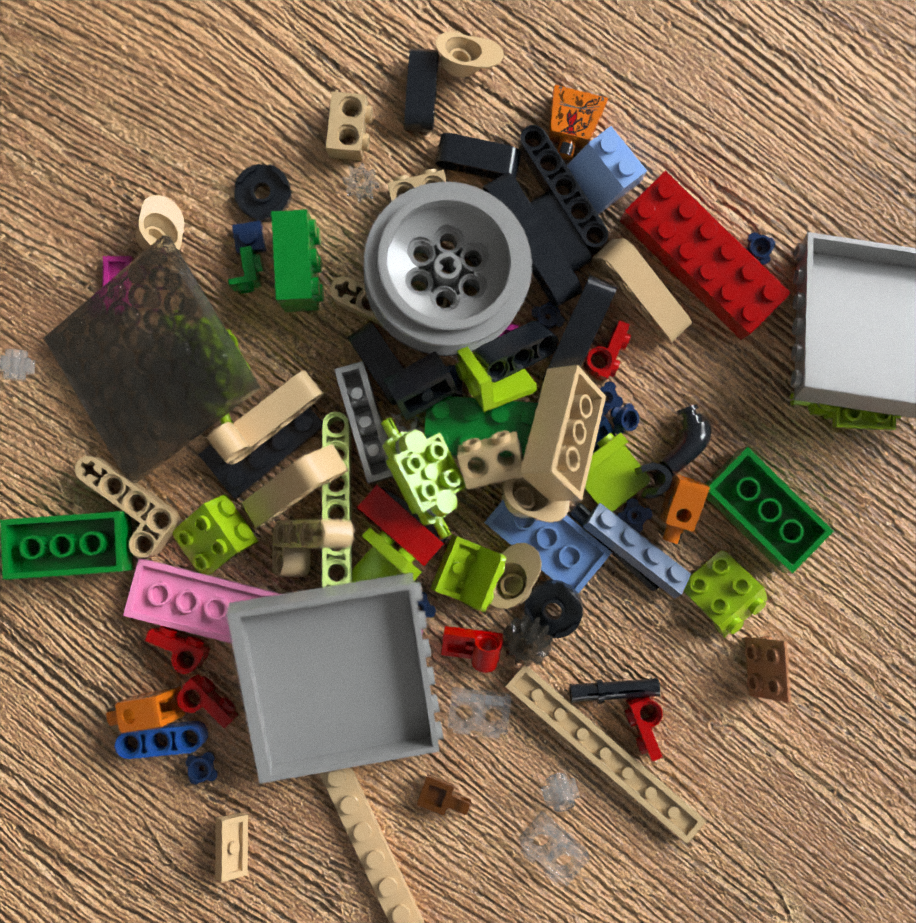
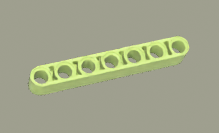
M335 411L330 412L323 419L322 448L333 444L336 450H343L345 453L343 462L348 471L339 477L345 481L344 488L341 491H331V482L322 486V519H330L331 510L335 507H342L345 510L342 520H348L352 524L351 426L344 414ZM342 421L345 426L340 433L330 432L329 429L333 422ZM352 544L350 547L343 548L340 551L322 548V587L352 583ZM336 565H341L345 569V576L342 580L335 582L330 578V570Z

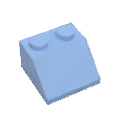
M612 126L591 140L567 165L598 215L640 184L647 172Z

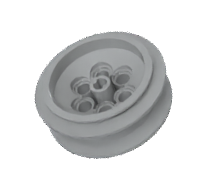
M456 182L429 183L401 194L387 205L377 217L366 242L364 284L367 299L373 313L381 325L394 338L412 349L427 354L436 351L439 356L457 355V350L467 346L472 352L481 345L498 338L510 325L524 302L531 281V251L528 239L519 221L497 198L486 191L467 184ZM450 241L454 244L455 248L445 250L441 247L440 243ZM416 253H424L429 259L426 262H418L413 256ZM469 257L475 258L479 265L477 267H470L465 263V259ZM442 270H447L451 274H445ZM415 281H421L427 288L424 291H416L412 288L411 284ZM472 286L476 289L477 295L468 296L462 288ZM442 297L447 298L451 306L440 308L436 300Z

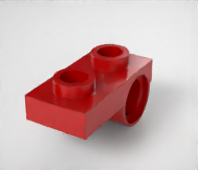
M619 320L613 329L607 346L595 347L585 357L584 369L594 379L605 382L609 376H615L620 365V361L616 360L620 349L625 351L631 338V334L627 333L630 324ZM594 355L603 357L605 367L601 369L594 367L591 363V357Z
M161 625L160 628L150 629L145 641L173 652L171 663L173 668L179 673L187 674L201 667L211 648L204 646L205 641L194 636H188L186 639L176 635V629ZM185 651L191 652L194 656V664L192 666L185 664L183 661V653Z
M445 626L441 655L471 659V664L475 670L483 673L492 672L496 669L497 663H499L503 633Z
M197 674L191 677L178 693L177 703L181 710L187 713H194L203 707L224 729L239 716L235 712L236 706L227 697L222 698L214 690L215 685L206 676L201 677ZM190 690H195L199 693V704H194L189 700L188 694Z
M651 697L625 700L628 709L624 710L630 727L635 726L639 737L635 738L640 754H646L651 762L663 758L652 727L657 726L662 720L663 711L661 706ZM647 704L653 705L652 715L648 718H641V708Z

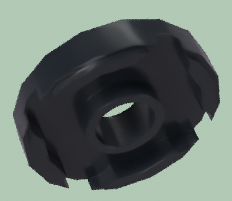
M254 164L244 169L235 182V201L242 213L252 220H260L261 222L272 221V211H286L290 205L292 198L291 185L285 174L273 165ZM261 186L270 188V194L265 199H259L255 195L256 190Z
M547 580L538 583L532 588L531 594L525 601L524 614L528 624L536 633L558 639L569 636L578 628L583 617V602L580 594L571 585L561 580ZM555 603L560 606L562 613L556 616L551 615L547 612L546 605Z

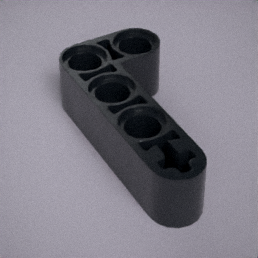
M590 274L547 369L578 365L581 368L615 295L616 285Z

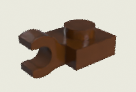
M427 774L416 805L443 816L447 808L467 815L472 799L453 794L454 784Z

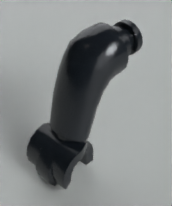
M697 404L677 411V414L683 417V420L680 421L683 429L678 431L679 440L671 451L658 464L649 463L635 468L636 475L649 472L654 477V487L644 489L641 498L654 499L666 492L671 486L672 477L698 457L710 442L712 432L709 420L703 421L701 414H697L696 409L699 408Z

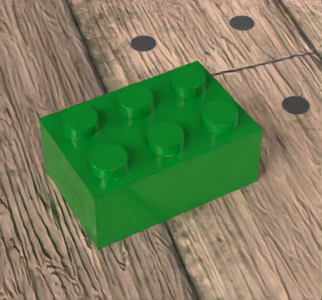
M307 209L272 211L276 301L285 312L320 310L319 302L324 301L323 285L320 284L318 273H322L321 256H318L316 245H321L320 228L317 227L316 220L311 219Z

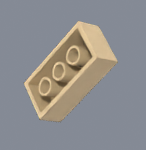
M578 365L547 369L541 387L539 402L535 410L533 425L528 436L524 459L521 463L520 474L551 502L582 501L606 399L604 393Z

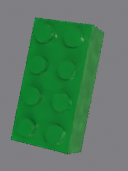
M449 396L426 409L424 436L426 439H429L440 433L452 457L457 458L458 446L462 445L466 440L473 438L483 440L491 438L497 432L508 431L511 433L516 431L524 457L538 403L511 401L484 411L475 398ZM508 450L501 451L499 455L501 457L507 458L512 456L513 453ZM472 458L473 460H482L480 458Z
M749 447L738 449L705 483V485L710 487L706 498L783 573L793 574L834 532Z
M123 511L0 520L3 580L134 570L133 554L129 549V540L132 536L131 516Z

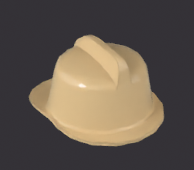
M444 32L435 41L436 49L441 55L440 67L455 77H468L478 72L480 68L494 67L501 63L504 57L503 49L494 41L485 38L467 36L456 32Z
M160 195L149 196L141 206L138 226L135 232L136 242L145 251V257L148 259L152 256H164L177 252L182 244L184 230L182 212L167 197Z
M523 476L503 481L504 493L502 499L509 512L516 517H531L539 521L552 523L563 519L569 511L570 501L551 502Z
M516 543L502 553V555L506 556L505 570L498 579L490 605L498 609H509L523 603L531 594L532 587L541 572L542 561L539 552L533 546L526 543Z

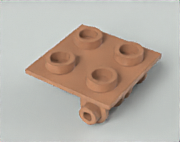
M760 636V638L745 637L749 696L791 703L787 641L774 640L772 636Z

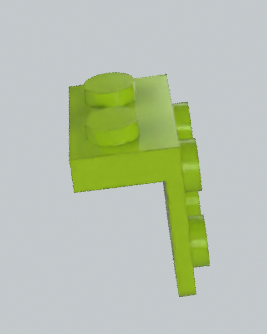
M468 346L457 350L459 363L455 364L457 374L460 380L465 382L471 396L475 397L484 411L537 391L535 381L525 369L498 382H492Z
M609 433L597 443L600 448L592 455L585 490L595 503L603 504L611 512L650 483V477L646 472L636 475L635 468L641 465L625 446L628 440L622 433L616 436Z
M227 494L201 505L177 526L172 533L196 571L205 575L213 574L232 557L258 542L251 528L247 525Z
M369 527L362 535L372 547L352 569V583L412 573L415 581L422 573L412 564L415 558L402 547L397 551L392 546L395 540L383 530L377 534Z
M452 534L430 589L460 600L472 608L484 612L493 600L494 589L498 579L504 573L506 556Z
M724 550L718 551L693 573L683 591L712 620L716 630L724 638L730 633L735 634L744 625V620L751 614H758L765 607L768 600L764 587Z

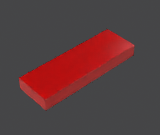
M378 485L357 506L423 566L429 562L444 544Z

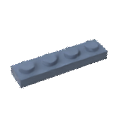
M597 504L590 513L583 528L674 599L682 595L691 573L603 504Z

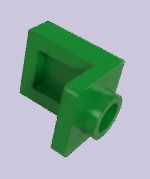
M251 246L240 248L244 276L228 279L229 287L239 294L251 293L255 291V288L262 287L260 272L264 271L261 254H257Z

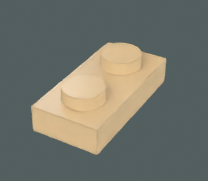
M237 813L216 818L215 880L224 882L247 876L248 815Z

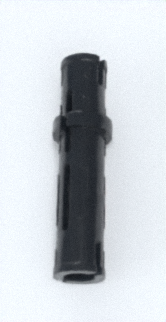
M657 678L603 682L602 679L595 680V683L569 684V695L571 703L597 701L598 704L604 703L605 700L660 697V683Z

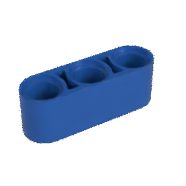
M200 721L169 723L159 728L122 733L115 741V750L124 759L188 754L195 752L207 741L209 732L205 724ZM187 730H192L197 734V743L188 741L186 737ZM158 733H162L167 737V746L159 744L157 741ZM128 736L136 738L138 742L137 749L130 747Z

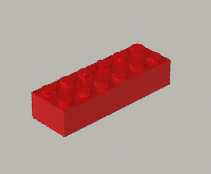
M666 170L624 211L619 220L740 340L750 335L791 294Z

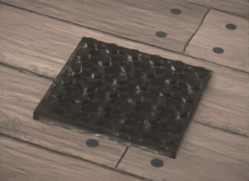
M162 235L44 337L122 474L133 483L140 481L261 389L171 237Z

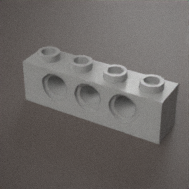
M360 361L334 369L367 483L374 484L394 478L386 463V460L389 458L382 445L387 440V436L382 424H380L382 422L364 362Z

